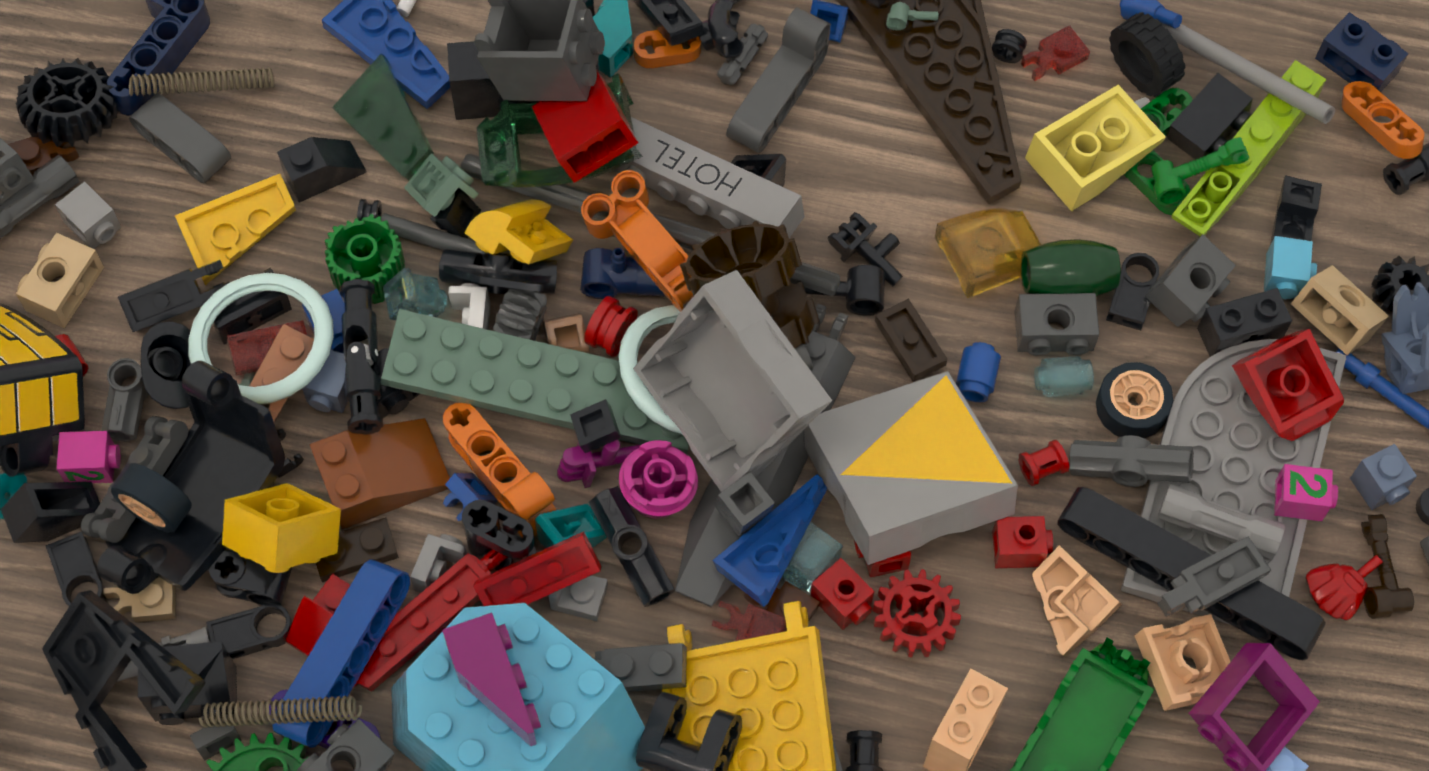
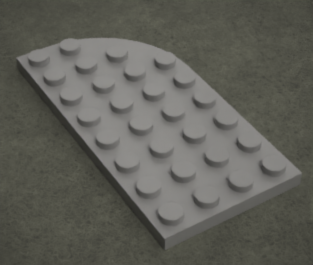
M1264 339L1241 343L1214 354L1201 363L1184 381L1174 398L1160 445L1193 447V476L1190 483L1150 480L1141 517L1210 555L1234 544L1195 528H1184L1159 519L1158 513L1169 485L1173 484L1198 493L1203 499L1248 515H1258L1285 525L1280 546L1273 560L1262 556L1271 568V571L1267 576L1258 581L1289 597L1307 520L1274 516L1275 481L1284 464L1320 468L1331 421L1294 441L1279 437L1270 427L1250 399L1232 367L1238 360L1278 340ZM1319 348L1339 387L1347 355ZM1126 568L1120 591L1155 602H1160L1162 595L1170 592L1137 572ZM1185 607L1184 609H1182V610H1184V611H1188V612H1189V610L1187 609V607ZM1205 610L1194 612V614L1201 616L1211 614ZM1211 614L1214 620L1227 623L1222 619Z

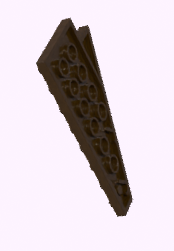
M837 0L841 6L848 7L850 19L988 204L1020 188L1021 175L981 0H886L879 7L869 0ZM897 2L907 4L909 10L938 12L937 21L907 20L906 28L903 30H892L886 25L888 13H890L892 5Z

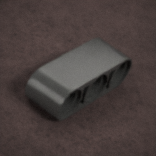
M159 93L154 94L129 117L133 127L146 140L203 184L231 159L227 148L216 137Z

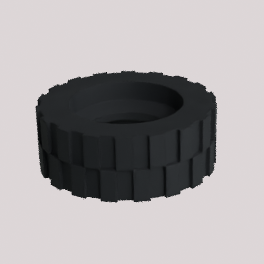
M1139 12L1111 31L1109 42L1114 60L1120 67L1123 75L1140 92L1156 97L1184 77V69L1186 67L1183 61V54L1176 40L1173 39L1171 33L1159 20L1154 19L1149 14Z

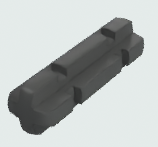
M753 23L744 33L746 38L741 37L740 39L744 44L742 53L737 57L727 58L726 61L728 63L724 62L718 70L717 76L725 85L736 84L742 75L740 71H745L759 51L757 46L761 47L768 38V33L762 25Z

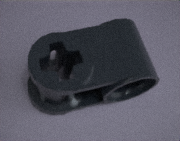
M225 550L210 566L209 573L218 591L228 598L251 601L259 605L268 603L281 605L292 567L283 573L269 572L264 566L255 561L242 558L237 552Z

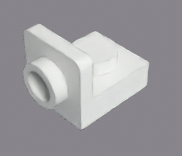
M473 283L449 286L448 295L452 309L463 310L462 324L488 330L491 304L487 287H480Z

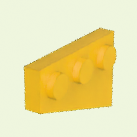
M279 173L177 214L175 218L197 268L221 260L224 268L215 274L202 277L206 286L294 213L296 208Z

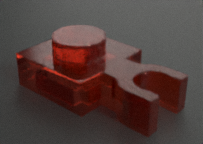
M1069 25L1042 39L1038 47L1040 52L1033 51L1024 55L1021 65L1024 68L1029 64H1037L1039 66L1033 70L1031 77L1036 81L1042 78L1051 67L1059 75L1088 59L1090 50Z
M720 601L719 607L728 609L731 618L725 624L713 620L711 625L722 630H738L735 641L784 632L786 620L781 615L752 604H748L745 614H742L737 606Z

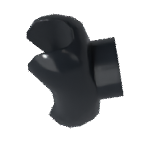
M716 0L710 6L708 20L702 22L704 35L699 36L706 51L716 48L720 56L724 58L737 57L744 49V44L738 39V32L736 31L740 15L738 12L731 11L734 4L732 0Z

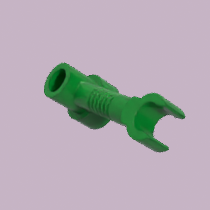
M1233 138L1227 141L1225 145L1220 146L1217 151L1174 167L1173 163L1169 160L1155 163L1151 171L1155 181L1153 190L1157 202L1163 206L1177 204L1186 196L1183 180L1200 174V172L1203 173V171L1210 170V168L1213 169L1221 165L1241 164L1247 161L1250 157L1242 138Z

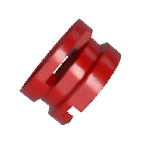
M611 296L605 297L594 311L588 323L584 336L585 344L593 348L600 346L606 349L607 355L616 357L620 352L621 340L628 327L638 318V310L633 307L626 309L620 306L619 300Z

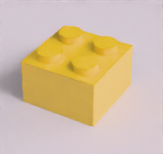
M289 483L225 499L222 545L237 552L240 557L251 559L264 566L267 571L273 573L287 572L289 568L304 563H317L320 561V558L334 555L338 552L341 509Z

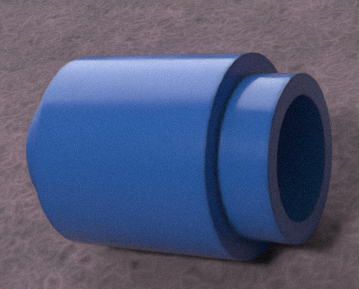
M975 342L972 346L963 349L956 385L965 400L986 402L989 394L994 392L1001 356L990 344Z

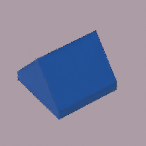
M813 0L810 13L831 24L829 40L840 43L848 20V7L821 0Z

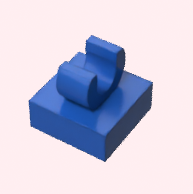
M454 473L445 484L452 492L444 499L443 504L445 507H454L459 500L463 504L461 513L456 517L458 521H462V512L470 502L486 500L493 504L497 503V499L473 473Z

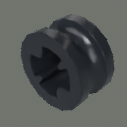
M999 30L996 33L995 42L992 44L993 56L1006 63L1019 62L1023 57V50L1027 46L1026 38L1015 30Z
M366 199L360 200L357 211L359 221H362L363 217H369L370 214H373L375 219L378 216H382L380 200H375L372 204H369Z

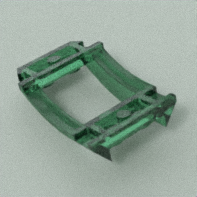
M617 73L612 76L613 82L607 85L614 94L633 131L629 106L634 103L622 77ZM505 100L500 103L501 111L492 120L486 117L476 127L482 182L486 186L536 188L574 183L562 166L539 170H522L517 135L544 133L531 107L536 103L510 104ZM635 145L577 182L600 176L643 156Z

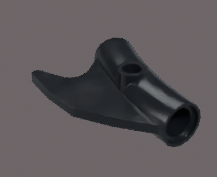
M445 249L439 263V278L441 282L460 285L464 283L477 284L480 287H487L489 293L506 294L509 288L554 294L557 279V260L544 259L528 265L516 260L507 253L494 255L488 253L482 256L481 253Z

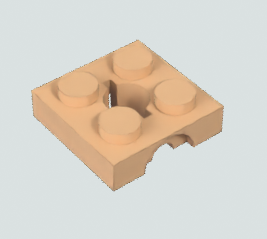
M1211 614L1194 617L1183 624L1164 629L1162 624L1146 627L1135 635L1143 658L1151 662L1147 669L1164 711L1196 704L1231 662ZM1183 655L1193 659L1196 669L1186 664Z

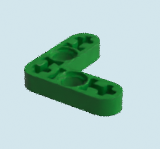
M1170 88L1141 108V110L1167 136L1170 125L1192 102V97L1184 89ZM1169 103L1173 106L1177 104H1180L1182 106L1181 110L1177 107L1173 108L1171 111L1168 112L1166 117L1164 116V113H1166L1168 109ZM1152 150L1123 175L1160 211L1172 215L1182 201L1169 206L1160 205L1153 190L1154 178L1143 177L1137 169L1142 164L1153 166L1155 163L1163 160ZM1183 180L1187 196L1191 190L1187 182Z

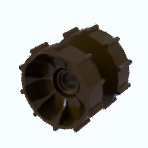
M754 221L752 224L727 230L722 228L720 233L709 237L700 244L692 246L693 251L689 254L687 261L680 264L688 291H692L693 296L703 285L737 270L794 349L802 343H809L808 336L811 334L814 325L820 323L813 298L811 296L807 297L803 283L793 284L790 281L796 267L802 266L795 239H789L784 224L774 226L759 224V221Z

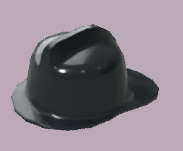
M172 321L160 322L151 327L145 334L141 345L140 366L144 388L150 397L164 407L182 409L189 407L182 386V375L191 365L188 357V339L191 330L182 324Z

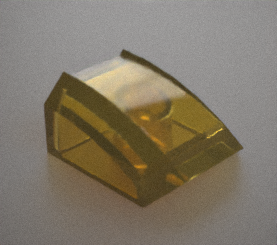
M1005 208L976 211L937 223L934 237L940 249H943L967 298L1020 278L1023 252L1041 245L1023 211Z

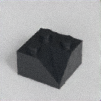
M222 641L163 647L206 682L186 712L174 715L138 669V698L154 721H159L162 725H179L188 718L201 717L204 720L203 709L207 703L211 705L213 702L217 705L219 702L223 704L228 702L230 704L234 701L237 703V667ZM214 706V709H213L214 714H213V715H214V719H215V717H216V710H215V706ZM220 706V719H221V717H222V708H221V706ZM208 707V709H207V717H208V720H209L210 714H209V707Z

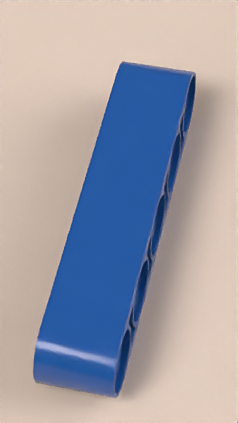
M373 559L363 564L283 698L285 701L287 699L292 701L294 698L297 700L309 698L311 700L314 697L317 700L318 697L322 699L328 697L330 699L333 696L336 699L337 696L341 698L349 696L407 596L410 587V576L407 572ZM294 703V713H296V705H295V703ZM300 704L301 714H302V704ZM326 720L325 722L272 724L275 733L313 748L320 744L334 720L331 722Z

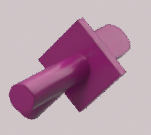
M615 440L604 445L600 452L591 453L590 451L585 453L578 442L576 447L567 448L563 452L557 469V476L563 482L582 480L584 488H589L597 471L596 468L623 463L627 456L638 449L640 445L620 448V442Z

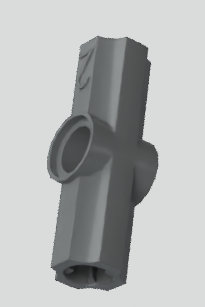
M1133 435L1119 437L1117 442L1074 440L1073 444H1071L1069 455L1071 475L1112 478L1116 483L1130 487L1142 486L1147 480L1190 483L1194 469L1193 447L1151 444L1145 438Z

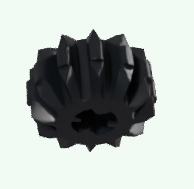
M1400 256L1394 258L1391 263L1385 262V264L1380 266L1378 275H1375L1372 280L1371 288L1375 290L1372 294V301L1383 303L1381 309L1384 312L1388 310L1393 312L1394 296L1402 285H1406L1410 290V294L1413 295L1416 283L1420 282L1429 293V275L1427 274L1429 264L1419 267L1416 265L1415 256L1410 258L1407 263Z

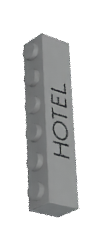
M626 114L624 115L639 143L600 167L607 172L612 170L617 173L624 170L637 171L645 180L646 187L655 190L662 198L668 201L676 200L686 205L697 215L710 216L718 220L727 229L749 225L754 221H759V224L774 226L784 224L790 238L805 217L801 195Z

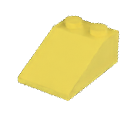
M1118 84L1035 133L1025 159L1064 204L1073 211L1102 193L1160 145L1166 136Z

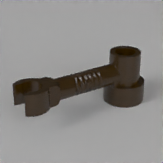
M1383 514L1368 515L1369 521L1361 522L1362 532L1367 539L1368 545L1372 548L1373 555H1377L1383 563L1377 567L1381 586L1367 588L1364 597L1366 612L1371 619L1388 618L1392 613L1412 611L1414 608L1413 593L1408 587L1399 588L1394 567L1392 566L1393 563L1391 562L1387 544L1386 518Z

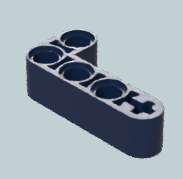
M145 0L155 20L107 80V85L114 86L109 89V92L117 103L118 111L121 114L131 116L154 95L152 80L151 95L147 94L145 80L144 96L141 94L139 80V95L135 94L133 81V96H130L129 79L132 74L135 76L138 74L149 76L150 73L153 75L164 73L166 75L169 72L172 75L207 31L210 25V16L204 0ZM157 79V93H158V92H159V83H158V79Z

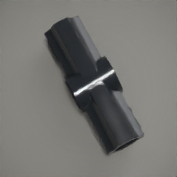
M620 487L608 488L598 493L588 503L644 607L657 604L668 598L669 595L675 592V589L627 500L624 498ZM637 538L642 541L641 548L636 554L626 555L622 553V546L626 540Z

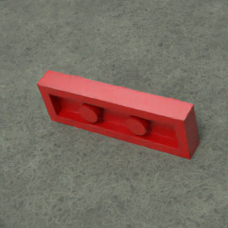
M583 531L476 580L473 587L483 606L526 603L528 605L600 572L602 566Z

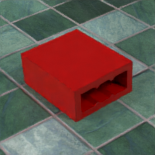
M597 69L596 83L594 86H591L587 101H539L531 106L557 161L574 183L639 143L613 92Z

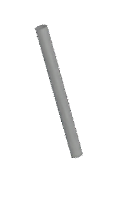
M1162 23L1177 43L1324 124H1327L1333 118L1335 107L1183 24H1180L1178 28H1173Z

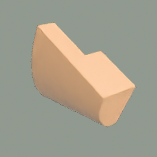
M1060 545L1032 573L1037 591L1040 592L1044 603L1043 609L1046 618L1051 624L1058 644L1056 645L1057 650L1064 657L1094 633L1122 605Z

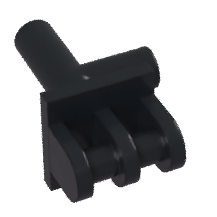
M854 212L849 217L850 222L848 224L842 223L837 234L831 233L828 236L829 243L842 255L840 259L843 262L857 251L870 265L881 268L885 272V280L892 287L895 286L902 279L903 275L885 257L900 244L898 238L894 234L889 233L873 247L867 240H869L877 225L874 222L870 225L860 214Z

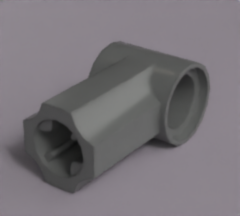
M123 358L115 361L107 372V380L110 387L101 431H108L111 439L116 441L130 442L131 440H137L143 403L149 394L144 388L141 366L133 359ZM137 376L133 384L125 387L122 386L126 378Z

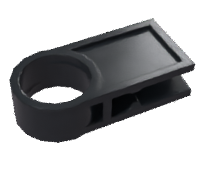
M1134 253L1125 258L1121 266L1120 283L1118 288L1115 289L1106 321L1141 331L1150 304L1145 295L1156 283L1159 276L1158 263L1152 256L1146 253ZM1135 264L1142 265L1151 272L1152 279L1143 283L1136 282L1128 276L1126 268Z
M82 531L46 545L62 591V597L68 607L71 605L72 591L76 586L85 582L97 584V595L106 601V597L103 594V588L105 587L98 574L87 538L84 537Z
M268 603L206 623L211 642L222 641L231 658L235 659L285 644L292 620L283 606ZM276 613L286 618L284 630L275 637H264L257 631L261 619L269 614Z

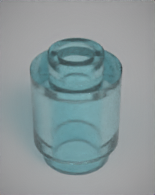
M1080 356L1042 359L1040 367H1035L1034 370L1036 389L1042 390L1045 397L1082 395L1085 390H1092L1094 374L1092 363L1089 359L1082 360Z

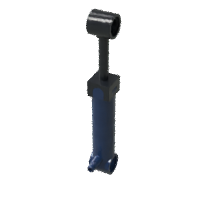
M617 247L614 250L594 248L584 253L580 290L586 296L596 299H604L607 296L614 297L617 294L666 297L635 259L626 256L622 248ZM872 265L854 266L847 272V282L840 281L838 291L832 296L846 297V308L851 313L862 316L876 315L884 309L885 272L881 268ZM804 287L806 294L827 295Z

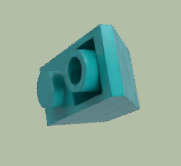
M603 0L598 12L593 16V20L599 31L603 33L605 40L604 51L598 57L599 71L610 78L633 54L628 0Z

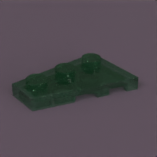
M381 53L332 108L403 177L410 180L431 153L434 154L405 99L401 85L397 83L391 71L392 67L387 57Z

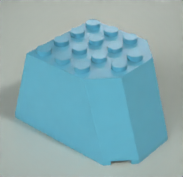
M526 603L466 607L446 628L491 612L497 626L506 625L513 649L506 651L510 665L519 663L527 688L520 690L525 705L533 702L541 728L534 730L536 745L529 746L459 683L443 631L391 687L393 745L423 771H641L643 769L636 763V753L645 726L623 683Z

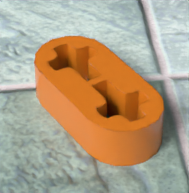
M658 30L646 31L639 34L634 41V58L640 66L645 68L690 63L695 61L701 54V40L699 36L687 41L690 48L683 49L681 43L671 46ZM652 46L654 53L648 54L645 47Z

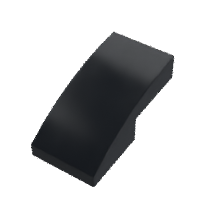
M1285 175L1270 245L1274 236L1307 241L1312 240L1314 219L1319 209L1321 183Z

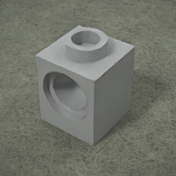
M85 181L55 204L63 222L90 248L95 249L100 244L110 241L116 234V231L121 228L114 210Z

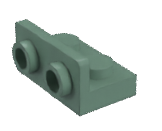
M432 153L404 187L434 217L440 210H445L452 203L455 191L458 188L473 199L479 194L471 186L474 179L448 156H445L441 161Z

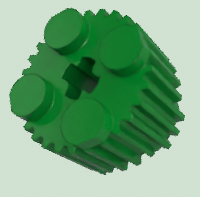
M370 214L369 217H363L362 221H359L358 218H355L353 223L347 221L346 226L342 224L338 227L333 226V232L328 233L329 239H325L327 248L325 250V260L335 288L339 291L343 283L349 280H368L375 286V293L371 297L372 304L385 301L387 296L391 294L390 290H396V283L401 284V277H404L405 259L398 235H395V230L390 229L387 220L382 222L380 216L375 219L373 214Z

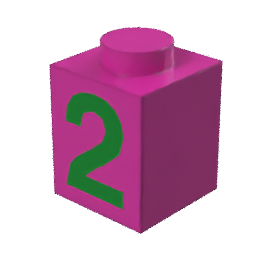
M108 431L59 432L56 469L64 482L113 483L114 468L120 467L121 452L119 445L114 444Z
M1284 464L1275 481L1274 516L1322 522L1329 510L1336 507L1338 500V486L1332 485L1333 470Z

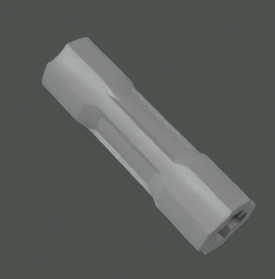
M1173 484L1169 485L1158 513L1159 519L1184 528H1195L1233 543L1249 536L1260 554L1272 560L1278 551L1285 531V525L1258 515H1248L1203 499L1198 493Z

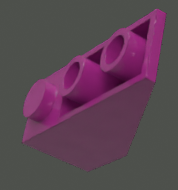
M491 612L442 629L459 683L529 746L536 745L534 730L541 728L533 702L527 705L523 702L520 690L527 688L519 663L510 665L506 651L513 649L506 625L497 626Z

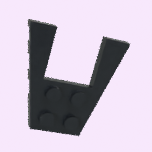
M91 590L77 594L42 648L64 695L71 694L79 709L75 717L81 729H89L98 747L93 753L100 768L108 767L109 771H145L147 765L100 706L131 660L174 715L186 712L206 684L200 676Z

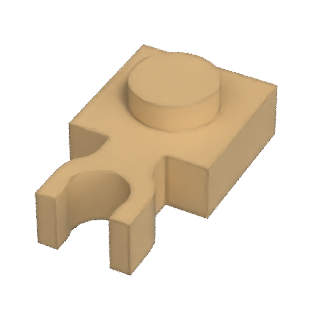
M160 577L136 594L127 593L118 587L103 588V594L107 599H120L119 603L113 608L122 615L132 611L134 622L176 619V587Z

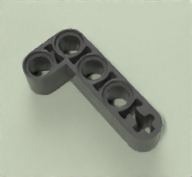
M799 7L792 11L783 29L781 47L732 117L726 132L728 138L757 153H761L822 64L829 47L831 28L829 22Z

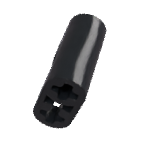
M475 500L464 508L462 524L471 555L481 559L493 549L508 557L494 568L498 571L513 564V559L528 557L537 553L534 547L533 529L525 519L486 500ZM499 519L504 521L502 523L503 528H501ZM518 531H522L523 538L516 535Z
M662 692L653 705L638 745L636 763L639 767L651 771H727L741 734L742 718L740 715L718 709L713 714L702 744L699 747L677 739L686 715L687 703L685 698Z

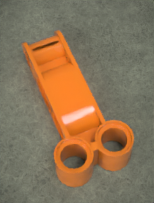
M624 170L613 178L611 184L612 194L610 196L595 193L583 201L581 214L586 228L592 236L599 239L609 238L614 235L671 303L681 312L684 309V305L694 297L692 291H688L680 264L687 261L688 255L648 210L649 194L642 175L637 171ZM635 188L639 190L631 198L622 196L628 189ZM600 211L609 213L607 218L602 221L592 220V217Z
M458 402L450 405L443 414V424L449 432V441L452 447L503 508L530 523L534 537L537 536L535 523L537 516L556 511L552 503L555 501V498L550 488L538 473H530L471 404ZM484 451H492L486 456H479ZM507 477H515L512 481L508 483L501 482L503 479ZM518 531L519 535L523 538L522 531Z

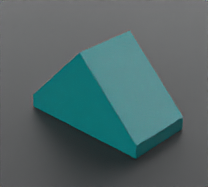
M588 503L539 514L535 519L538 540L545 549L583 531L592 548L607 538Z

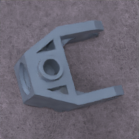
M1418 282L1415 285L1413 295L1410 294V290L1406 285L1400 287L1393 301L1392 331L1381 334L1387 375L1402 394L1429 389V293Z

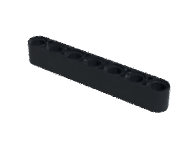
M1078 487L1074 491L1057 520L1058 526L1071 537L1169 591L1174 589L1171 582L1179 576L1181 571L1211 556L1200 548L1085 487ZM1256 581L1204 609L1261 642L1271 643L1276 650L1297 660L1308 659L1326 624L1324 619L1315 611L1260 581Z

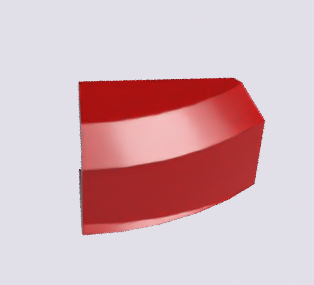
M1310 329L1297 331L1282 337L1232 365L1241 384L1258 411L1281 438L1294 441L1328 423L1344 403V397Z

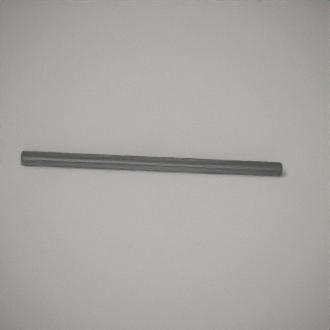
M473 154L465 155L461 163L464 171L473 178L581 213L583 201L592 195V193ZM600 211L593 217L604 220L609 213ZM653 214L682 247L693 250L692 246L694 244H700L715 235L714 233ZM803 262L802 266L796 267L795 273L790 279L791 283L797 284L802 282L804 287L830 296L835 295L840 286L839 274Z

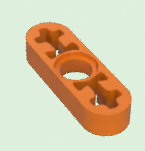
M1364 81L1351 82L1344 87L1342 96V109L1391 154L1398 158L1411 159L1417 157L1422 152L1425 136L1423 129L1378 89ZM1377 116H1385L1390 118L1392 121L1388 123H1379L1376 122L1373 118Z

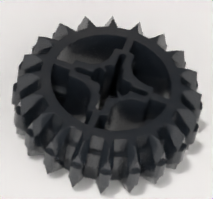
M62 58L61 63L55 65L48 61L45 69L35 67L34 76H24L23 85L18 86L16 108L20 122L31 134V137H39L43 144L51 140L57 148L63 142H68L72 147L75 141L83 140L88 144L90 136L101 137L102 129H111L112 120L117 118V103L109 92L114 86L107 85L109 76L103 67L96 68L92 61L84 65L79 58L75 59L72 63H67Z

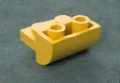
M533 199L483 212L470 222L465 231V234L475 241L476 246L480 250L492 255L510 250L513 258L528 265L567 252L573 241L572 238L545 219L551 205Z

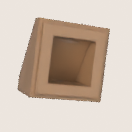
M581 313L543 321L548 344L585 353L590 352L589 346L584 342L585 327Z

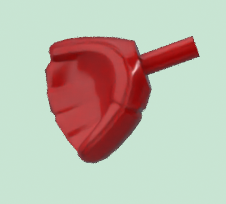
M1375 555L1357 571L1349 565L1327 564L1310 570L1305 578L1308 582L1310 593L1319 608L1335 619L1341 618L1347 621L1356 614L1365 597L1368 584L1364 578L1382 564L1383 561Z

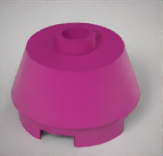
M655 440L641 444L638 449L627 456L620 468L619 485L624 498L637 512L649 518L660 519L679 512L692 501L698 487V475L689 455L687 456L681 450L673 447L671 442Z

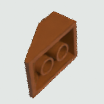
M426 418L383 424L384 426L380 431L373 434H355L346 430L309 444L331 503L341 509L340 526L342 530L449 489L445 484L450 477Z

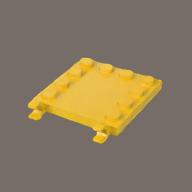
M800 601L784 603L787 627L785 632L692 650L691 631H685L683 624L667 627L669 644L683 643L687 647L686 687L662 689V692L685 698L687 703L686 715L677 739L700 747L709 722L718 709L740 715L742 718L741 734L727 771H836L820 634L816 626L808 627L806 607H801Z

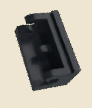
M271 268L264 270V273H274ZM276 291L255 292L243 296L228 305L216 317L212 325L225 345L292 310V307L285 293Z

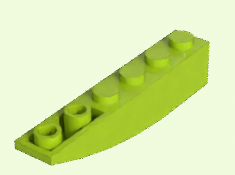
M1297 60L1292 63L1281 77L1317 98L1326 82L1324 77ZM1269 93L1233 137L1242 138L1250 158L1241 164L1221 165L1207 170L1174 211L1171 218L1198 236L1206 235L1259 175L1306 116V113Z

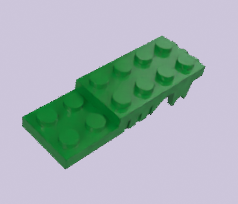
M1108 637L1103 644H1099L1091 651L1082 647L1010 771H1109L1154 691V688L1148 685L1149 672L1147 668L1151 662L1144 658L1142 661L1134 660L1132 652L1127 649L1117 650L1112 645L1114 641Z

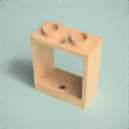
M970 668L932 738L923 767L929 771H968L998 715L1008 688Z

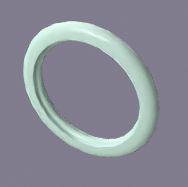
M275 273L248 275L234 280L216 291L202 305L196 315L188 339L190 363L204 361L212 365L207 352V338L216 317L228 305L243 296L262 291L282 292L293 296L303 303L314 323L312 349L302 365L283 380L257 387L238 385L242 396L258 404L274 403L292 396L307 386L322 369L330 354L334 338L333 319L330 310L318 291L304 281L285 274Z
M674 305L654 308L640 315L628 327L621 340L619 364L621 378L627 393L636 406L653 422L669 431L682 434L677 425L664 413L633 369L637 364L639 348L644 338L661 325L675 323L680 311Z

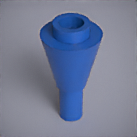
M1157 0L1120 1L1121 16L1125 20L1136 13L1143 12L1173 28H1178L1182 22L1180 14L1165 9Z

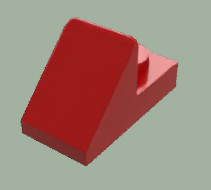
M332 574L313 600L304 596L286 637V643L304 655L309 656L350 584Z

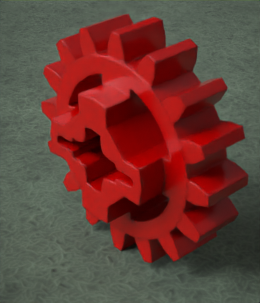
M921 569L918 578H913L909 570H904L902 581H899L892 575L889 577L888 582L890 589L882 586L879 588L877 596L881 600L874 601L873 612L880 615L874 618L873 624L876 628L884 627L880 636L882 642L891 638L894 640L892 651L897 652L904 646L907 647L908 657L912 658L916 649H921L923 655L929 657L931 646L934 645L939 651H942L946 645L944 637L950 640L954 639L956 629L953 626L959 625L961 615L954 611L959 609L960 600L949 599L953 587L948 585L941 588L939 586L940 575L937 574L932 580L926 579V571ZM895 600L899 612L892 619L890 606ZM939 608H942L943 622L939 627L937 624L938 620L934 615L938 612ZM910 609H912L913 612L917 614H914L913 616L909 615ZM925 611L923 617L918 612Z

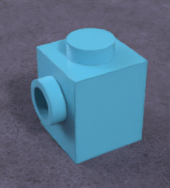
M1274 236L1266 253L1264 292L1278 288L1282 299H1293L1299 294L1311 277L1317 274V264L1311 263L1313 241Z

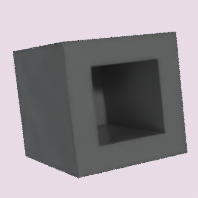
M748 472L718 494L715 507L738 537H740L772 511L775 502L754 475Z

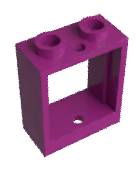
M1246 643L1188 714L1199 725L1197 727L1199 733L1206 740L1214 743L1224 754L1223 760L1234 771H1266L1320 701L1271 643ZM1254 674L1278 702L1279 706L1246 746L1222 719L1220 714Z

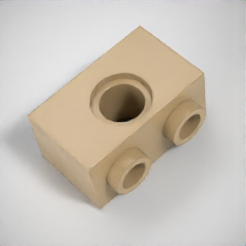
M56 233L50 243L45 244L40 250L38 261L30 273L25 274L20 280L16 295L25 311L65 328L102 272L104 266L95 249ZM63 276L59 281L51 282L54 278Z
M1333 265L1311 277L1291 303L1294 308L1346 355L1367 343L1389 317Z

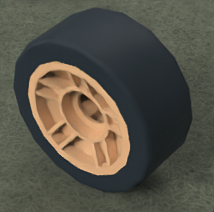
M1141 362L1121 364L1114 367L1103 379L1096 398L1097 415L1104 427L1116 436L1150 437L1163 427L1169 416L1174 401L1172 387L1165 375L1153 366ZM1131 397L1136 398L1135 401L1138 403V406L1129 403Z
M129 463L111 486V494L125 509L145 523L167 533L175 532L192 507L188 496L180 488L156 471L137 463Z

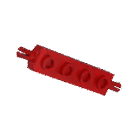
M493 549L481 559L467 553L409 602L393 618L353 689L359 684L361 687L372 692L436 638L442 632V629H445L464 608L472 607L480 600L473 587L474 582L491 574V571L508 557Z

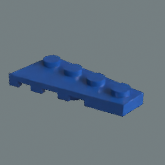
M343 0L322 19L324 29L426 109L431 107L450 89L448 73L429 48L423 45L416 36V31L408 21L406 22L392 0Z

